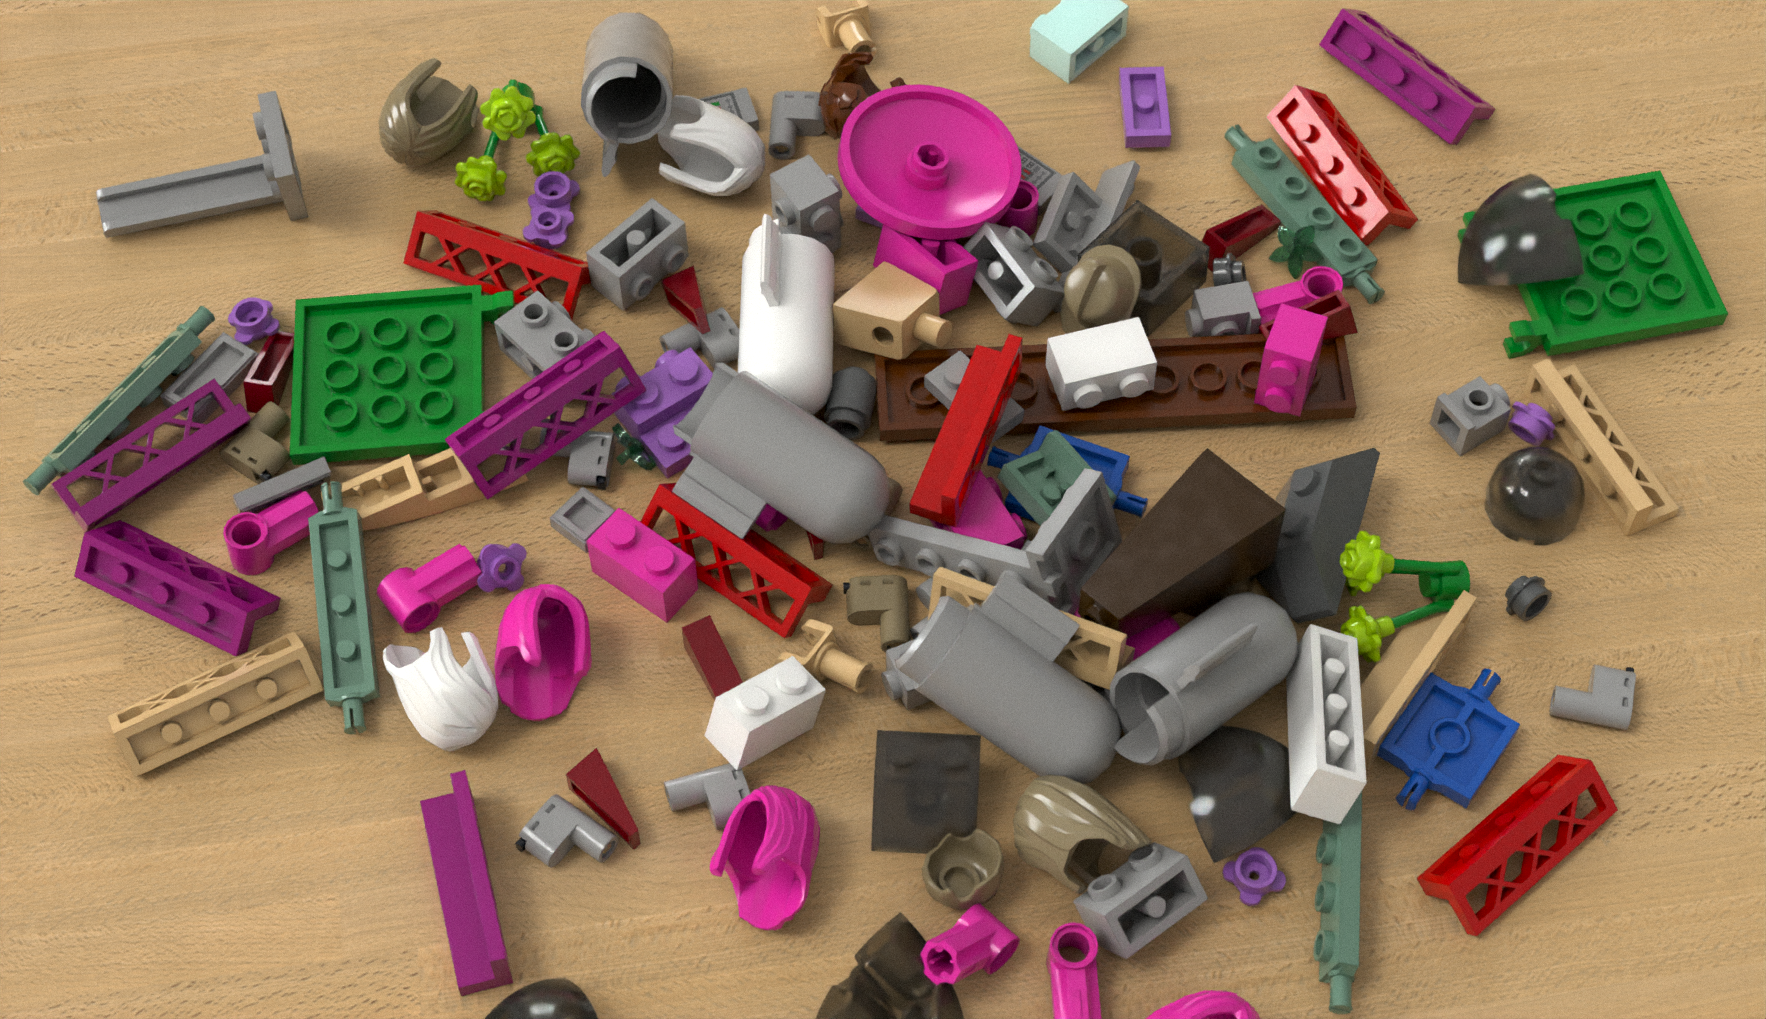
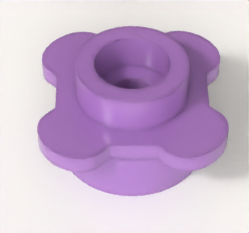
M550 171L543 173L534 183L535 194L528 197V205L531 209L537 205H546L548 208L557 211L564 209L571 211L570 203L572 198L580 193L579 184L574 180H569L561 172Z
M546 205L533 207L530 212L532 217L530 224L523 228L524 239L551 250L563 246L568 239L567 228L574 223L573 213L567 209L557 211L548 208Z
M247 298L234 306L228 316V321L231 326L236 328L237 332L234 337L237 341L248 345L253 340H260L267 335L271 336L278 332L280 324L277 319L272 317L273 306L270 301L259 298Z
M1516 401L1512 407L1515 411L1512 414L1513 417L1508 422V426L1519 438L1529 444L1540 446L1544 439L1552 440L1555 437L1553 434L1555 425L1551 422L1553 418L1545 409L1534 403H1528L1526 406Z
M513 543L508 548L501 544L486 545L481 550L477 560V565L482 572L477 579L478 586L485 592H491L495 588L504 587L510 591L518 590L524 582L521 566L522 561L526 558L525 548L518 543ZM505 564V569L499 572L500 565Z
M1253 847L1245 851L1238 857L1236 862L1229 861L1223 868L1224 879L1235 885L1240 892L1241 902L1248 906L1258 905L1261 897L1271 891H1281L1286 883V877L1283 872L1277 870L1275 860L1265 849L1260 847ZM1251 873H1257L1259 875V879L1252 880L1249 877V875Z

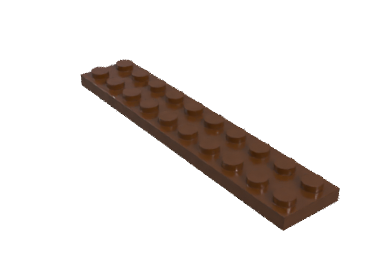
M1262 334L1148 339L1157 361L1153 390L1145 391L1136 397L1128 398L1123 396L1103 401L1091 408L1083 409L1078 407L1065 411L1061 408L1046 368L1047 344L1022 345V370L1010 397L1024 409V419L1004 435L1036 434L1039 426L1058 430L1059 432L1354 418L1357 406L1345 337L1340 336L1323 340L1316 373L1300 417L1289 413L1274 412L1266 406L1254 403L1264 347L1266 345ZM995 346V347H987V348L994 349V350H997V351H1000V352H1001L1002 349H1003V346ZM976 347L915 350L907 358L901 360L875 354L880 441L937 439L949 410L924 387V376L958 351L963 352L971 359Z

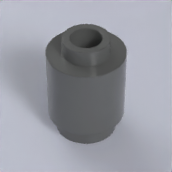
M852 366L835 372L832 379V389L824 412V420L827 425L849 440L861 438L864 435V431L871 425L877 394L876 379L868 371L860 367Z

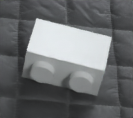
M1139 317L1055 336L1047 340L1046 368L1063 411L1078 407L1083 409L1091 408L1103 401L1123 396L1128 398L1136 397L1145 391L1154 389L1157 361Z
M792 656L716 697L705 737L738 771L812 729L826 689Z

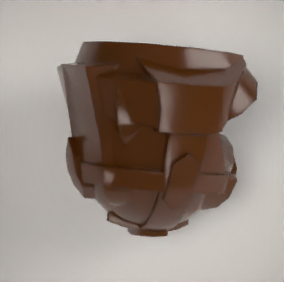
M860 51L842 54L831 72V77L821 89L818 106H820L822 121L825 125V131L835 140L841 138L843 127L852 111L865 99L881 91L871 80L865 69V65H869L874 59L870 52ZM901 77L890 82L891 87L906 85Z

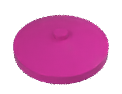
M931 85L896 86L877 92L865 99L847 118L840 138L837 155L842 181L851 197L866 213L893 230L924 239L951 240L974 235L985 222L995 224L1011 206L1021 178L1022 166L1018 146L1005 124L978 101L959 92Z

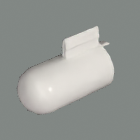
M764 214L762 225L753 231L749 238V247L742 257L738 373L748 371L810 414L815 415L827 403L832 389L834 255L826 245L811 237L798 234H781L780 218L773 220L771 216Z

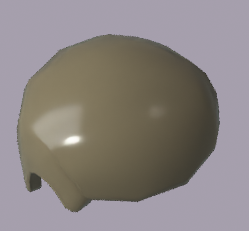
M977 828L968 837H956L952 833H948L938 846L926 855L922 867V877L927 892L934 900L952 909L968 910L975 904H984L993 898L998 891L1004 872V856L999 841L984 830Z

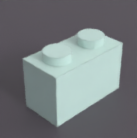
M1061 0L1060 4L1048 14L1040 15L1033 22L1030 28L1029 56L1069 84L1126 36L1129 6L1121 0Z

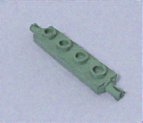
M1235 125V128L1234 126L1230 127L1224 137L1237 150L1234 153L1231 165L1319 266L1330 267L1337 271L1342 277L1343 287L1355 286L1369 304L1379 301L1385 291L1370 276L1378 261L1373 253L1271 138L1255 142L1247 136L1240 125Z
M200 306L184 324L177 326L175 331L171 332L42 460V464L27 479L23 480L24 485L32 493L39 495L56 476L60 477L63 473L71 472L97 455L94 449L105 438L110 441L122 433L130 424L127 416L138 405L144 408L154 401L163 390L159 384L170 373L176 376L193 362L195 357L191 353L202 343L198 335L215 321L214 315L206 307Z
M330 481L331 488L327 482L321 485L324 510L308 518L325 700L330 707H343L344 732L354 735L356 734V729L359 734L366 731L363 704L380 697L362 518L357 509L343 507L342 484L337 481Z
M1362 791L1341 824L1323 820V833L1319 837L1316 848V860L1322 864V878L1315 894V909L1317 912H1321L1320 930L1314 941L1313 956L1315 961H1319V982L1330 983L1329 1011L1335 1014L1351 1013L1352 983L1355 981V973L1359 967Z

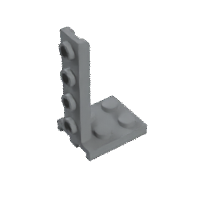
M276 91L257 94L261 111L253 113V119L258 139L261 140L264 154L261 156L97 190L96 196L105 237L123 235L284 201L290 221L307 218L308 213L293 152L292 138Z
M1087 468L1082 471L1074 484L1065 491L1061 502L1048 520L1041 524L1037 535L1026 550L883 515L882 520L868 534L877 559L887 565H898L923 572L932 577L939 567H943L992 586H996L1003 575L1007 573L1058 610L1072 615L1079 607L1081 587L1122 543L1103 473Z

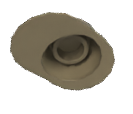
M1113 245L1096 246L1086 252L1077 265L1071 269L1066 276L1060 312L1065 334L1130 319L1138 300L1142 283L1140 269L1134 257L1126 250Z

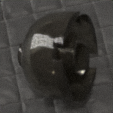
M1528 447L1510 453L1498 463L1486 487L1485 511L1493 526L1509 539L1517 542L1519 537L1526 540H1535L1534 545L1546 546L1562 541L1575 530L1585 505L1584 480L1575 464L1562 453L1547 447Z

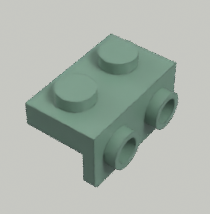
M1054 430L1046 435L1038 451L1004 464L997 478L1041 526L1051 516L1061 502L1065 491L1074 484L1085 468L1093 469L1058 430ZM1106 485L1113 506L1116 501V495Z

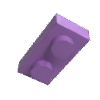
M1164 67L1120 68L1119 89L1125 148L1170 147L1171 128Z

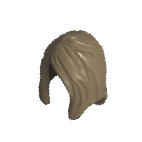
M435 58L419 64L402 79L389 94L381 111L379 135L382 147L390 157H393L400 164L406 163V165L414 166L432 163L459 144L470 134L476 124L479 108L476 105L478 98L477 89L469 84L462 91L448 80L432 76L441 66V62Z
M1045 775L1034 779L1018 800L1016 812L1014 813L1015 817L1013 818L1015 847L1018 849L1020 858L1036 868L1047 871L1078 894L1083 893L1087 886L1067 872L1068 867L1076 872L1087 884H1090L1101 876L1098 873V861L1102 849L1109 843L1132 850L1144 846L1149 847L1152 842L1146 834L1108 799L1090 786L1066 776Z

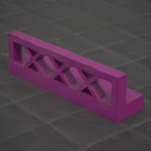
M1342 8L1319 43V46L1451 145H1458L1474 119L1489 120L1496 109L1365 11Z
M602 331L445 438V441L488 500L647 390L621 347L605 331ZM620 368L630 384L614 395L600 393L604 378ZM573 399L587 401L582 417L574 422L561 421L564 405ZM534 426L547 428L544 442L535 449L520 448L526 431ZM493 454L506 455L504 470L486 481L477 465Z
M214 378L52 483L51 487L84 532H88L236 435L250 422L251 417L241 403L234 406ZM211 394L224 413L208 424L192 422L195 404ZM188 409L186 420L175 419L176 416ZM162 425L185 428L183 440L167 451L151 448L154 431ZM190 429H191V430H197L196 432H194L193 434H191V435L189 436V434H190ZM148 435L146 447L133 445ZM122 451L144 454L142 467L129 476L111 475L113 459ZM150 456L156 457L155 459L149 462ZM107 462L105 473L93 471ZM83 477L104 481L101 494L83 506L78 504L67 489V487ZM109 482L116 483L108 489Z
M122 520L84 533L74 577L236 657L248 651L255 621L278 611L281 599Z
M465 770L450 774L454 793L420 801L457 985L461 996L513 983L475 802Z

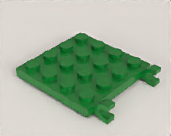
M1660 170L1491 199L1488 201L1485 212L1472 211L1466 212L1463 215L1462 219L1466 228L1460 229L1457 234L1462 248H1474L1485 243L1490 237H1497L1532 321L1519 320L1510 322L1508 328L1512 337L1504 338L1503 346L1509 359L1524 356L1540 345H1543L1547 356L1723 325L1727 318L1728 312Z
M482 285L296 299L290 457L293 465L307 464L322 457H325L328 463L402 457L408 454L410 456L438 454L449 449L450 447L445 438L485 412L484 322L490 321L495 325L494 321L515 307L514 291H502L484 296Z

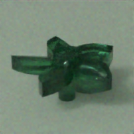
M1279 226L1278 240L1283 246L1275 249L1269 259L1275 262L1288 261V269L1294 279H1297L1303 270V260L1316 262L1323 259V256L1316 248L1309 246L1315 237L1314 226H1305L1296 233L1292 229Z
M619 423L612 427L618 439L616 442L627 448L616 458L621 465L631 459L645 470L651 471L657 466L653 458L645 450L644 445L636 437L633 436L631 438Z

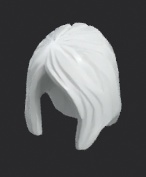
M675 95L672 98L671 114L664 127L657 133L659 144L663 150L671 155L680 170L660 162L659 173L664 178L713 196H730L747 189L761 177L765 167V145L750 125L737 115L702 100L684 95Z
M440 627L430 631L431 641L429 651L426 653L415 647L389 644L383 650V662L386 670L393 677L399 698L408 718L426 741L445 751H455L474 743L485 734L495 719L499 708L498 691L494 676L485 659L478 638L471 632L461 633L471 655L468 662L461 667L454 658L447 635L443 628Z

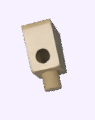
M885 261L832 304L834 343L897 360L905 359L924 342L938 348H943L948 343L952 334V323L939 316V293L936 288Z

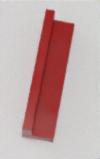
M1295 85L1266 116L1330 206L1366 246L1389 224L1410 229L1418 221V218L1326 94Z
M437 210L417 211L403 264L466 286L482 285L483 291L492 295L497 292L513 290L515 303L518 304L530 296L524 293L531 289L533 293L538 290L546 297L540 284L553 277L569 282L562 306L567 310L571 320L574 316L582 285L591 284L588 262ZM426 233L438 237L446 253L445 256L434 262L419 257ZM451 242L462 246L457 249H454ZM470 249L479 251L487 267L486 270L475 276L466 273L458 257ZM492 256L503 260L496 264ZM450 261L453 269L444 266V264ZM511 263L520 265L528 281V284L517 290L507 287L499 271ZM534 271L543 273L544 275L537 278ZM491 275L494 283L484 279Z
M1008 334L1001 352L976 345L910 500L909 510L911 514L956 528L1022 370V337Z
M676 483L659 484L640 522L653 530L663 509L673 515L679 537L669 539L668 541L673 545L680 543L682 551L695 559L697 578L784 639L790 638L793 635L809 604L825 601L833 584L752 529H750L744 539H741L673 493L672 490ZM689 527L696 532L690 534ZM705 537L712 542L716 563L704 566L698 562L695 557L692 540ZM726 553H728L734 558L727 560ZM742 563L750 568L754 589L741 592L734 587L729 566ZM718 569L719 576L711 570ZM764 579H766L772 585L765 586ZM780 589L795 599L784 621L771 612L767 592ZM756 595L757 602L749 596Z
M1557 755L1419 875L1417 880L1426 895L1448 900L1466 933L1478 936L1618 809L1592 760ZM1588 789L1596 807L1584 818H1575L1578 796ZM1552 819L1559 820L1556 842L1548 850L1540 849L1543 827ZM1516 851L1524 852L1520 875L1512 882L1504 880L1507 859ZM1486 883L1488 884L1485 906L1475 914L1465 896L1478 884Z

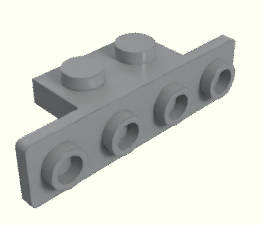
M1134 160L1104 171L1095 192L1074 172L1060 177L1034 239L1033 246L1062 273L1058 283L1063 289L1066 276L1086 252L1096 246L1110 245L1115 231L1121 224V215L1126 202L1135 188L1134 182L1140 166ZM1062 300L1053 309L1055 313L1061 312Z

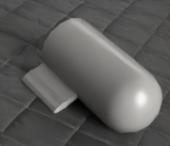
M618 13L607 17L594 28L586 44L581 107L587 123L604 139L602 155L603 177L610 174L613 165L617 161L619 143L634 144L650 139L664 127L671 114L673 48L668 34L662 27L642 13Z
M723 362L714 364L713 375L700 399L683 420L673 425L674 434L691 445V452L689 454L694 458L684 473H682L672 492L741 539H744L767 504L817 538L832 544L852 543L868 535L882 520L889 504L890 482L883 465L872 454L748 371L738 373Z
M1007 573L999 580L981 606L975 602L974 605L971 604L966 608L950 596L940 597L933 614L922 631L903 655L895 660L896 668L915 681L914 689L1040 777L1060 775L1083 784L1091 783L1110 767L1117 753V750L1113 747L1121 739L1122 731L1117 710L1105 697L1054 662L1080 625Z
M1251 592L1228 596L1116 672L1110 684V703L1117 710L1125 736L1119 739L1113 748L1123 757L1139 765L1153 766L1164 759H1173L1184 754L1283 681L1298 655L1297 633L1287 611L1268 597Z

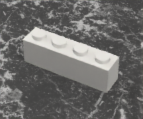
M1310 624L1298 644V655L1286 675L1291 810L1341 824L1366 785L1358 642L1355 637Z

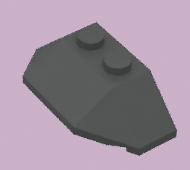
M1375 448L1297 469L1276 496L1275 501L1286 508L1275 560L1268 568L1253 576L1298 624L1337 614L1346 581V576H1344L1343 569L1339 564L1340 555L1344 552L1345 545L1351 539L1356 540V536L1359 533L1380 452Z

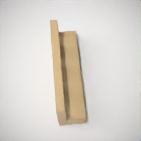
M1549 358L1533 364L1523 392L1531 403L1542 407L1552 416L1553 420L1551 422L1555 425L1553 434L1624 535L1626 537L1675 517L1679 510L1678 506L1575 364L1558 371ZM1568 382L1579 396V400L1568 386ZM1596 423L1600 425V427L1603 429V431L1605 432V434H1603V433L1601 432V430H1600L1599 427L1596 425ZM1622 459L1626 461V463H1627V464L1629 465V467L1631 468V471H1629V469H1628L1627 466L1624 464V462L1622 461ZM1648 496L1652 497L1659 508L1652 510L1654 504Z
M939 567L933 574L928 620L933 614L940 597L950 596L966 608L971 604L974 605L975 602L981 606L995 586ZM1061 611L1080 626L1054 662L1076 678L1110 690V684L1116 672L1133 661L1135 648L1125 645L1127 634Z
M1463 590L1449 612L1435 613L1403 625L1382 655L1381 660L1377 662L1360 686L1366 772L1378 757L1377 753L1381 743L1430 673H1436L1467 628L1477 597ZM1423 597L1415 609L1433 603V600L1430 597Z
M295 631L115 712L107 716V719L135 778L323 691L324 688L304 644Z

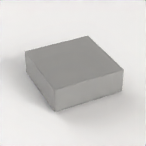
M582 487L550 517V523L552 528L587 553V540L615 510Z

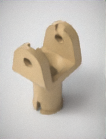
M851 0L854 5L853 8L832 14L826 6L815 8L817 25L827 47L836 48L844 45L848 53L870 52L874 58L877 50L874 48L876 47L874 41L870 38L869 7L866 0Z
M808 619L801 627L805 631L803 636L814 645L809 654L803 658L789 652H782L775 660L777 665L794 656L819 683L828 678L852 689L857 694L865 692L874 677V668H872L873 665L871 663L863 662L840 651L833 627L814 619Z

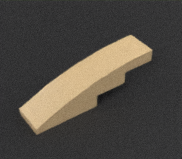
M451 448L417 463L408 454L342 483L341 489L343 507L357 509L362 518L363 531L432 516L486 498ZM493 454L477 465L486 481L504 470L506 455ZM527 473L500 492L529 481Z

